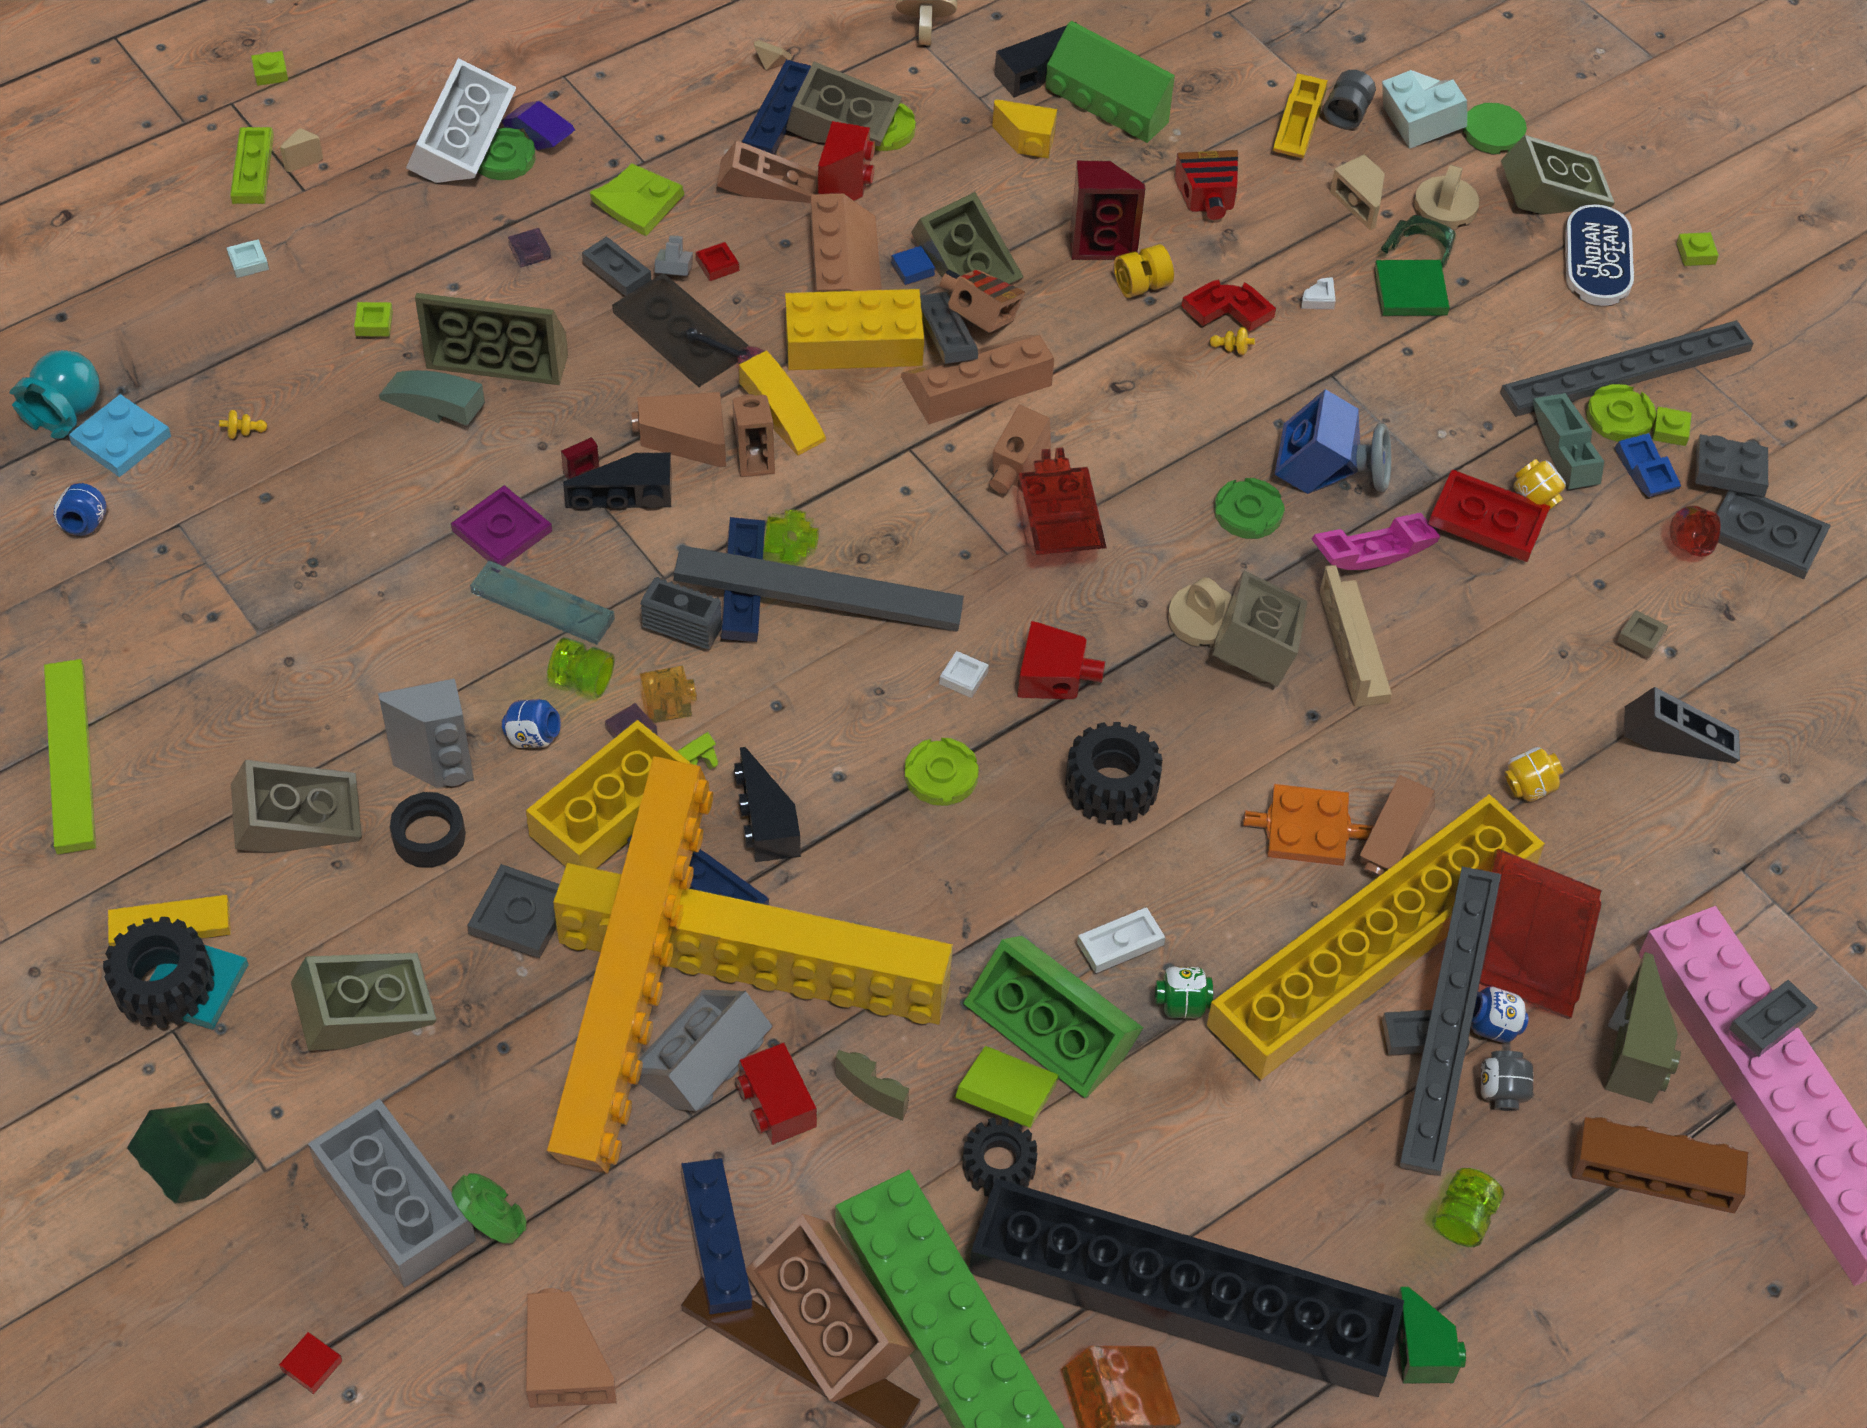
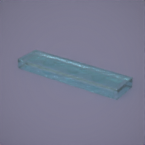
M488 560L470 585L471 593L596 645H598L615 620L614 611Z

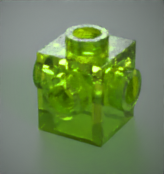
M785 509L784 515L770 514L767 518L764 552L780 554V560L800 562L801 557H807L811 549H817L819 528L813 527L814 518H806L805 511ZM789 531H793L796 534L797 540L790 538Z

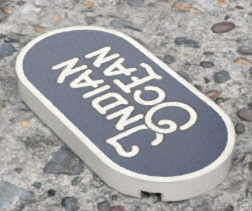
M1586 205L1574 210L1569 216L1565 228L1566 282L1568 288L1573 293L1575 290L1580 294V299L1589 304L1609 306L1619 303L1621 298H1626L1629 295L1634 281L1631 224L1622 213L1604 205Z

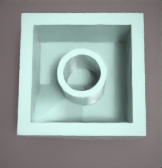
M1410 70L1382 81L1383 108L1409 149L1467 127V99L1453 79L1440 81Z

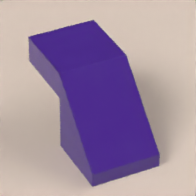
M541 101L522 104L501 120L505 128H524L528 137L534 142L536 150L554 147L575 131L571 123Z

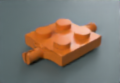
M1274 784L1272 802L1267 813L1245 810L1243 826L1266 828L1269 840L1267 857L1339 866L1344 865L1346 845L1349 838L1367 840L1374 827L1373 825L1351 823L1348 813L1349 792Z

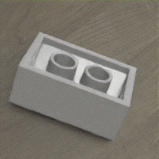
M455 679L378 693L394 766L436 788L458 786L464 782L474 781L464 719Z
M703 989L640 1057L639 1060L643 1062V1067L638 1083L674 1109L700 1110L710 1103L713 1098L712 1093L721 1083L736 1074L739 1069V1060L745 1058L748 1053L755 1051L762 1045L764 1035L773 1026L746 991Z

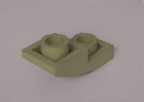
M838 1050L836 1054V1077L866 1104L903 1121L908 1109L909 1088L904 1087L900 1082L891 1078H877L876 1062L871 1061L867 1056L857 1052L847 1053Z

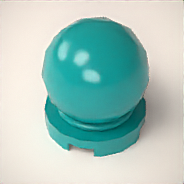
M68 350L50 351L34 364L29 377L20 379L9 391V394L14 395L16 399L12 404L13 409L31 428L37 430L41 426L52 431L51 438H64L76 426L77 417L94 405L100 393L99 374L92 362L79 352Z

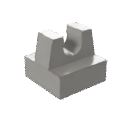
M669 236L666 249H660L655 259V273L688 276L693 264V252L683 251V236Z

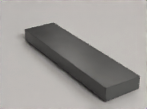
M948 292L920 295L922 320L944 363L978 359V348L960 314L948 306L950 300Z

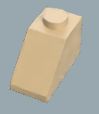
M1364 154L1334 169L1330 193L1371 231L1376 227L1385 173Z

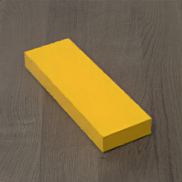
M228 895L108 910L109 946H116L114 938L119 933L125 935L128 932V926L133 923L136 926L144 924L143 919L151 917L153 922H158L160 917H169L171 923H174L177 919L184 921L187 928L192 926L197 931L199 938L231 935Z

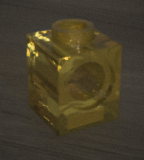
M683 666L639 673L641 696L648 724L692 716L691 701H697L696 688L693 679H686Z

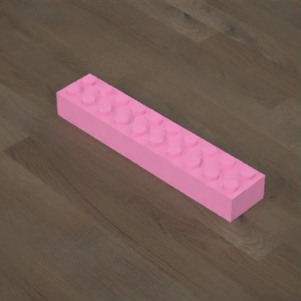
M1716 906L1650 930L1640 950V958L1642 959L1645 952L1653 954L1666 998L1853 1285L1856 1286L1866 1282L1867 1128L1799 1028H1796L1760 1057L1756 1056L1729 1029L1736 1018L1773 990Z

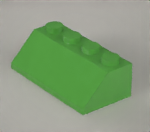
M1070 21L1047 64L1045 88L1148 143L1169 123L1175 75L1085 27Z
M1023 936L1001 940L963 1003L1049 1071L1058 1074L1063 1082L1084 1098L1088 1097L1125 1059L1144 1028Z

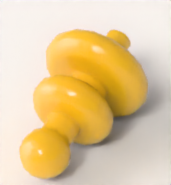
M1241 327L1237 332V336L1232 331H1227L1225 337L1212 336L1210 338V345L1215 348L1220 345L1225 346L1227 352H1232L1236 346L1238 354L1243 356L1247 352L1248 345H1255V338H1248L1247 330Z
M230 410L228 420H219V427H227L228 437L234 439L237 430H241L243 436H248L250 430L262 433L266 431L267 423L264 420L251 421L248 414H244L240 420L236 410Z

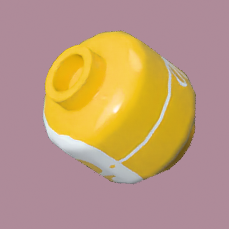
M1535 459L1514 475L1517 479L1513 486L1515 492L1529 498L1534 503L1539 505L1546 504L1551 506V509L1563 500L1560 493L1565 489L1566 483L1549 461L1539 463Z
M1540 747L1532 748L1511 758L1508 762L1509 770L1504 771L1505 778L1516 798L1522 797L1529 802L1557 791L1560 786L1559 775L1564 773L1555 753L1548 755Z

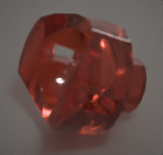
M1687 506L1678 511L1672 518L1669 527L1670 538L1678 549L1698 557L1709 556L1714 552L1719 540L1720 518L1715 512L1703 507Z

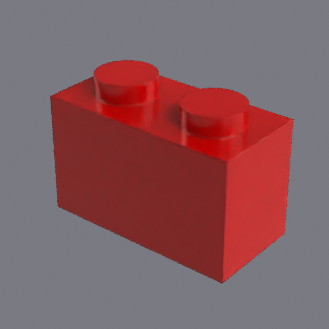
M784 1042L739 1060L740 1076L735 1078L739 1093L743 1100L750 1098L754 1107L751 1114L759 1133L766 1132L772 1145L817 1127V1108Z

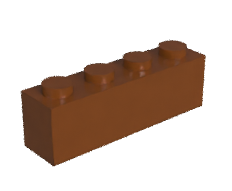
M1585 1117L1576 1135L1572 1178L1735 1214L1745 1197L1749 1152L1737 1150L1727 1144L1713 1145L1695 1141L1686 1135L1672 1136L1658 1133L1645 1126L1631 1127L1621 1125L1603 1117Z

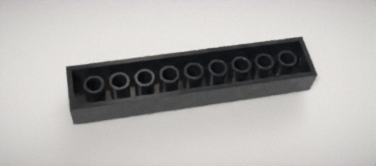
M995 1178L971 1250L969 1267L972 1274L1375 1397H1379L1387 1377L1405 1301Z

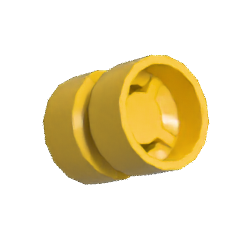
M1162 244L1141 249L1139 254L1137 252H1130L1120 255L1114 260L1116 282L1122 294L1127 298L1146 293L1148 288L1156 290L1170 286L1174 282L1172 260Z

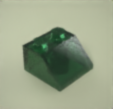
M209 1102L149 1110L127 1146V1149L138 1161L139 1166L149 1173L162 1188L164 1195L175 1204L205 1199L251 1165L257 1157Z

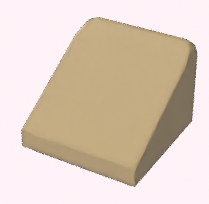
M302 128L295 131L280 146L284 168L287 172L318 163L323 159L319 137Z

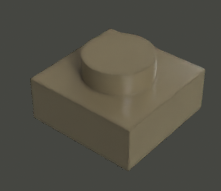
M1635 610L1621 631L1617 642L1650 658L1665 636L1668 626Z

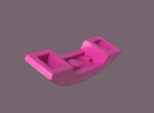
M1422 513L1396 517L1389 528L1347 536L1342 529L1314 534L1312 537V541L1331 565H1336L1337 568L1346 570H1366L1389 565L1419 553L1440 539V535L1431 525H1428V520Z

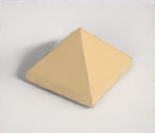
M760 40L754 42V47L765 70L784 64L786 59L791 60L792 58L791 54L783 48Z

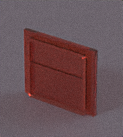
M1498 848L1494 852L1490 872L1501 874V880L1480 984L1519 995L1528 1004L1570 1019L1573 1015L1575 1003L1579 1001L1600 914L1602 890Z

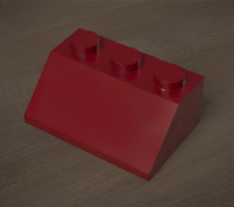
M1077 160L1070 225L1072 260H1115L1120 255L1130 252L1138 253L1146 190L1145 184L1111 161Z

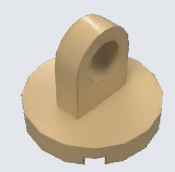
M896 0L895 7L897 11L905 15L920 17L919 45H931L932 18L945 17L955 13L957 10V0Z
M1449 165L1446 176L1432 177L1422 182L1418 187L1414 208L1416 212L1418 210L1422 214L1421 219L1437 228L1450 230L1457 229L1459 225L1464 223L1466 225L1470 224L1477 216L1479 196L1472 186L1460 180L1463 168Z
M1207 577L1199 579L1193 585L1179 590L1171 599L1168 612L1170 629L1180 640L1189 645L1200 647V644H1210L1209 647H1214L1216 637L1233 596L1220 588L1212 579Z

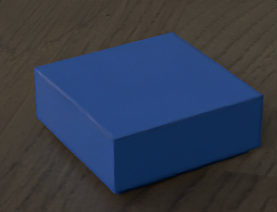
M922 246L891 255V264L905 285L935 276V266Z

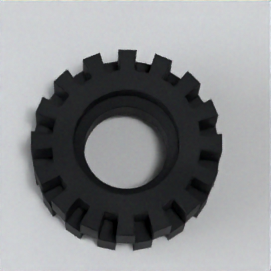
M1002 1117L1001 1125H996L995 1118L988 1119L987 1127L980 1122L976 1125L975 1133L972 1130L969 1132L967 1142L964 1144L962 1164L963 1170L965 1169L967 1182L973 1180V1189L978 1192L981 1187H984V1196L989 1197L995 1178L1024 1187L1029 1186L1030 1179L1033 1180L1038 1155L1036 1153V1140L1031 1141L1032 1133L1029 1129L1022 1133L1021 1124L1015 1122L1014 1126L1011 1127L1009 1126V1119ZM1003 1147L1014 1153L1016 1161L1009 1168L997 1169L986 1163L984 1155L991 1148Z

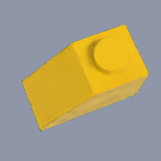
M995 99L992 127L1017 154L1049 159L1056 131L1057 109Z

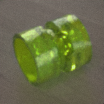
M563 637L556 644L550 657L547 669L548 681L568 689L576 685L578 692L599 698L605 692L612 677L615 662L614 654L596 647L586 650L585 644Z
M1472 1168L1456 1170L1446 1191V1197L1442 1198L1432 1219L1434 1228L1447 1240L1465 1247L1481 1245L1491 1224L1490 1216L1496 1214L1505 1195L1503 1187L1490 1175Z

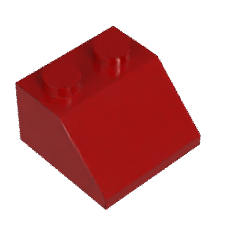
M832 121L818 164V194H845L853 201L863 197L866 184L871 185L873 182L875 169L874 165H870L875 151V142L870 141V127Z

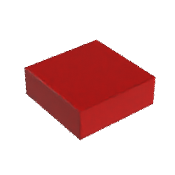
M726 242L695 252L696 261L709 281L740 271L739 262Z
M307 1332L279 1366L282 1372L314 1394L342 1363V1358L340 1354Z

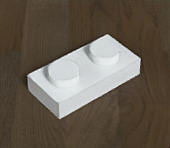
M1146 907L1078 935L1077 944L1096 974L1163 946L1165 936Z

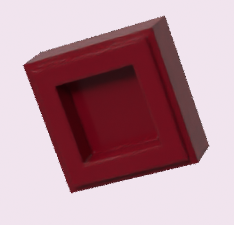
M592 437L561 450L563 474L567 479L600 467L598 445Z

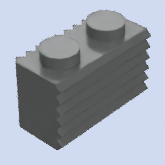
M654 578L640 603L642 609L641 618H643L642 627L706 649L711 648L722 628L721 601L719 597L714 599L712 595L700 594L699 590L694 592L692 588L687 589L686 586L674 585L672 581L667 583L666 579Z

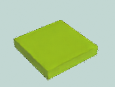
M985 1046L958 1086L955 1098L1031 1128L1055 1089L1059 1075Z

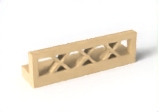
M1336 565L1325 566L1320 596L1353 705L1358 707L1390 703L1392 693L1356 580L1341 582Z

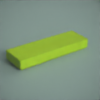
M240 127L230 194L232 204H265L274 138L272 127Z

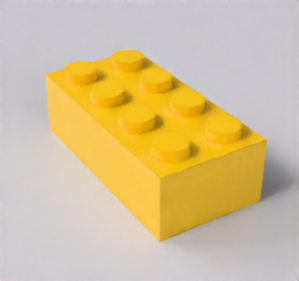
M920 289L785 293L788 370L923 366L924 332Z
M636 720L526 809L529 836L564 866L567 863L596 869L627 843V839L633 834L653 756L691 763L639 720Z

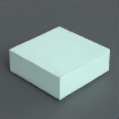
M259 239L226 248L236 278L269 270L268 262Z

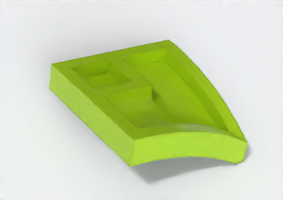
M632 163L612 181L590 192L591 200L617 221L644 236H647L685 195L683 185Z

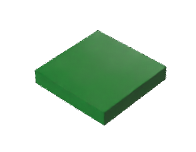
M1376 260L1374 270L1382 316L1448 315L1450 306L1441 260Z

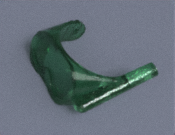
M1412 215L1407 221L1400 220L1381 247V250L1388 254L1391 249L1396 250L1403 236L1408 237L1414 234L1429 235L1439 240L1446 250L1441 261L1442 268H1445L1454 246L1456 233L1446 225L1422 216Z

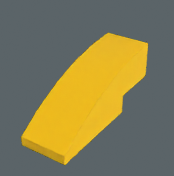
M1297 73L1273 147L1274 152L1304 159L1324 102L1328 80Z
M767 350L739 364L740 385L749 394L766 395L768 397L773 429L797 456L826 441V436L805 399L786 372Z

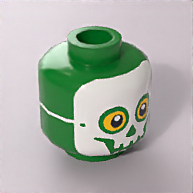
M1169 967L1164 973L1163 980H1156L1155 1003L1163 1004L1164 1012L1169 1018H1201L1206 1009L1211 1007L1213 1001L1212 977H1206L1204 970L1200 967Z

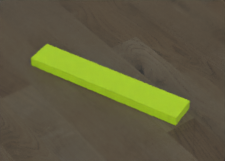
M82 659L44 664L54 848L57 855L95 849L96 837L84 664Z

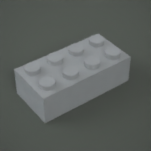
M380 1098L308 1143L315 1167L404 1288L476 1241L473 1225L456 1206L451 1191Z

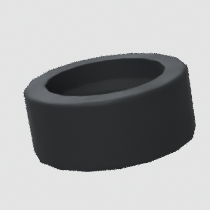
M422 792L411 795L399 803L391 814L390 831L396 853L409 864L417 867L431 868L446 864L458 855L464 845L466 831L460 807L448 796L436 792ZM438 816L448 820L451 827L447 835L432 843H416L408 840L405 835L407 827L422 817Z

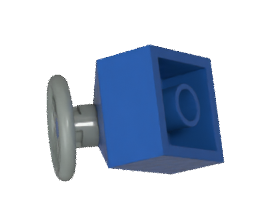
M1326 389L1284 423L1275 470L1276 476L1303 492L1310 494L1357 472H1372L1376 491L1380 493L1385 492L1389 486L1391 476V440L1386 424L1379 423L1376 425L1373 432L1372 445L1360 444L1359 409Z

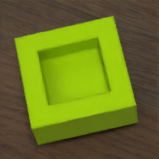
M283 51L251 55L257 86L289 81Z
M1711 232L1679 234L1676 244L1684 266L1716 265L1719 254Z
M357 302L354 323L355 335L390 337L393 315L391 302Z
M1658 406L1652 440L1686 446L1690 435L1692 413Z

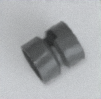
M1356 69L1347 70L1340 74L1323 110L1325 117L1331 124L1341 129H1353L1359 126L1375 96L1376 86L1372 78L1365 72Z

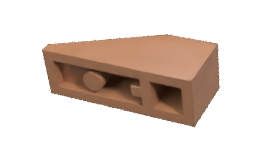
M736 140L721 159L717 186L744 197L811 203V194H818V171Z

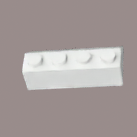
M458 58L414 148L406 169L435 183L475 178L516 87Z

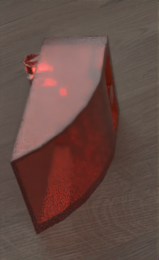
M1063 447L1055 449V459H1051L1050 449H1042L1041 460L1034 461L1033 463L1035 472L1019 473L1016 500L1024 537L1030 553L1033 556L1106 549L1107 546L1088 467L1071 468L1069 459L1065 458Z

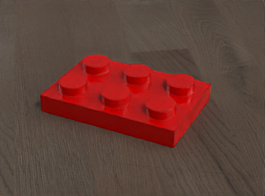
M1452 469L1434 507L1428 525L1528 562L1551 506L1536 504L1525 496Z

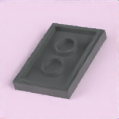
M1729 490L1705 537L1805 579L1831 525L1766 497Z

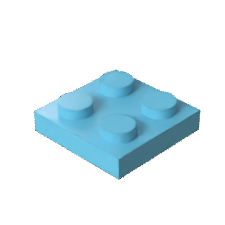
M121 394L68 434L71 444L118 477H121L171 437L168 426Z

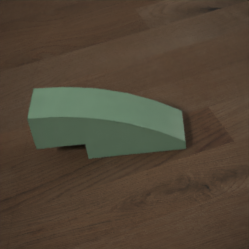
M410 370L397 372L379 394L380 400L437 423L443 417H446L466 426L485 403L482 384L463 377L434 371Z
M1566 393L1534 398L1533 406L1545 444L1568 489L1601 484L1604 460L1591 443V428Z

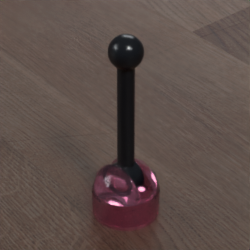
M689 328L685 333L689 341L698 340L736 356L738 364L765 351L755 346H747L739 351L699 334L696 328Z

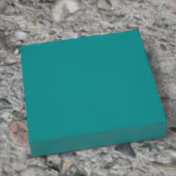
M204 945L214 969L215 976L212 977L214 981L213 991H207L209 999L205 1005H197L198 1013L193 1017L187 1014L182 1018L186 1022L213 1030L249 964L246 957ZM158 965L149 981L159 980L168 976L177 965Z

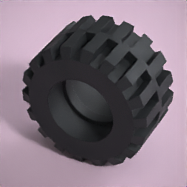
M1103 722L1098 723L1095 730L1088 727L1083 730V736L1078 735L1074 739L1073 747H1070L1068 754L1065 785L1067 786V796L1069 799H1073L1072 805L1076 810L1084 809L1083 815L1091 819L1095 816L1098 818L1099 823L1106 824V820H1113L1114 825L1122 824L1123 819H1128L1129 822L1135 821L1138 818V813L1144 816L1149 811L1150 805H1154L1157 799L1163 760L1162 754L1158 753V745L1155 741L1149 742L1150 735L1145 731L1138 733L1136 732L1137 727L1131 724L1128 727H1123L1121 722H1113V726H1107ZM1117 768L1123 770L1129 776L1110 778L1104 776L1098 770Z
M152 917L143 919L144 924L136 926L133 923L127 927L128 932L125 935L119 933L114 938L116 946H108L105 953L108 960L103 961L104 978L121 1013H125L127 1019L133 1023L139 1020L140 1025L144 1027H150L152 1023H156L158 1028L167 1027V1022L174 1021L175 1025L184 1022L182 1017L187 1014L193 1017L199 1012L197 1005H205L209 999L207 991H213L214 981L212 977L215 976L204 943L199 938L197 931L192 926L187 928L185 922L179 919L171 923L169 917H160L158 922H153ZM158 965H177L168 976L155 981L141 980L150 969Z

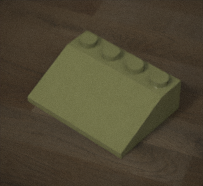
M416 293L415 302L426 369L560 385L568 358L566 332L554 310Z

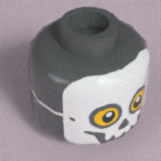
M1518 1051L1491 1052V1058L1485 1059L1481 1064L1482 1097L1487 1101L1495 1102L1496 1110H1519V1103L1527 1102L1533 1097V1064L1531 1061L1524 1059L1523 1053Z

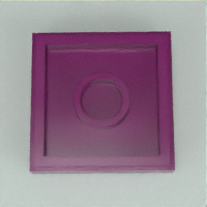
M505 485L451 523L452 532L498 570L552 532V524Z

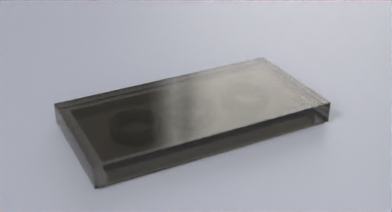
M666 274L657 276L612 304L613 313L698 387L706 384L740 362V360L736 356L698 340L689 341L685 336L687 329L696 328L701 335L739 351L745 350L750 353V346Z

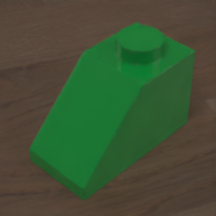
M1400 1287L1396 1298L1405 1300L1397 1330L1403 1384L1454 1383L1460 1368H1464L1466 1365L1464 1342H1458L1456 1326L1410 1287Z

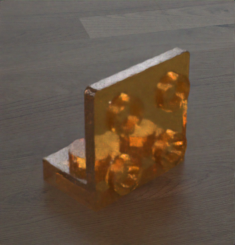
M1090 1345L1061 1369L1079 1428H1176L1181 1424L1158 1352L1153 1346Z

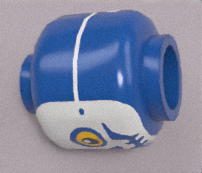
M77 483L64 490L54 505L53 515L56 523L65 532L75 536H85L95 531L106 514L107 504L104 496L98 489L92 485Z
M542 699L515 701L509 706L502 720L504 734L517 748L547 747L558 736L561 727L558 711L547 700Z
M1488 986L1482 989L1477 994L1471 1029L1477 1035L1500 1043H1508L1514 1040L1518 1034L1520 1035L1525 1031L1528 1025L1529 1018L1524 1001L1519 995L1496 987Z

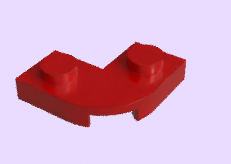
M1219 279L1211 281L1184 296L1181 306L1202 326L1229 312L1249 332L1273 319L1276 313V307L1249 284L1244 282L1242 287L1228 284L1220 285Z

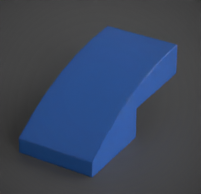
M1649 433L1621 440L1614 447L1633 481L1648 497L1677 490L1681 487L1668 456L1660 457Z

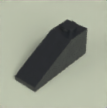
M1653 687L1625 706L1624 736L1652 751L1734 764L1740 761L1739 730L1656 687Z

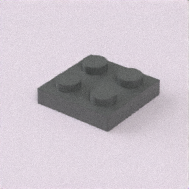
M1700 434L1696 445L1695 483L1765 497L1769 486L1768 447L1761 446L1755 442L1743 443L1728 440L1718 435L1707 436Z
M501 864L467 925L468 933L540 958L557 927L553 901L559 884Z

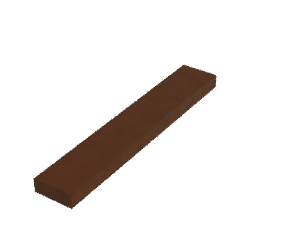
M702 1277L699 1279L681 1304L683 1312L827 1398L769 1309L752 1300L751 1309L709 1314ZM884 1378L834 1403L876 1428H906L920 1407L921 1400Z

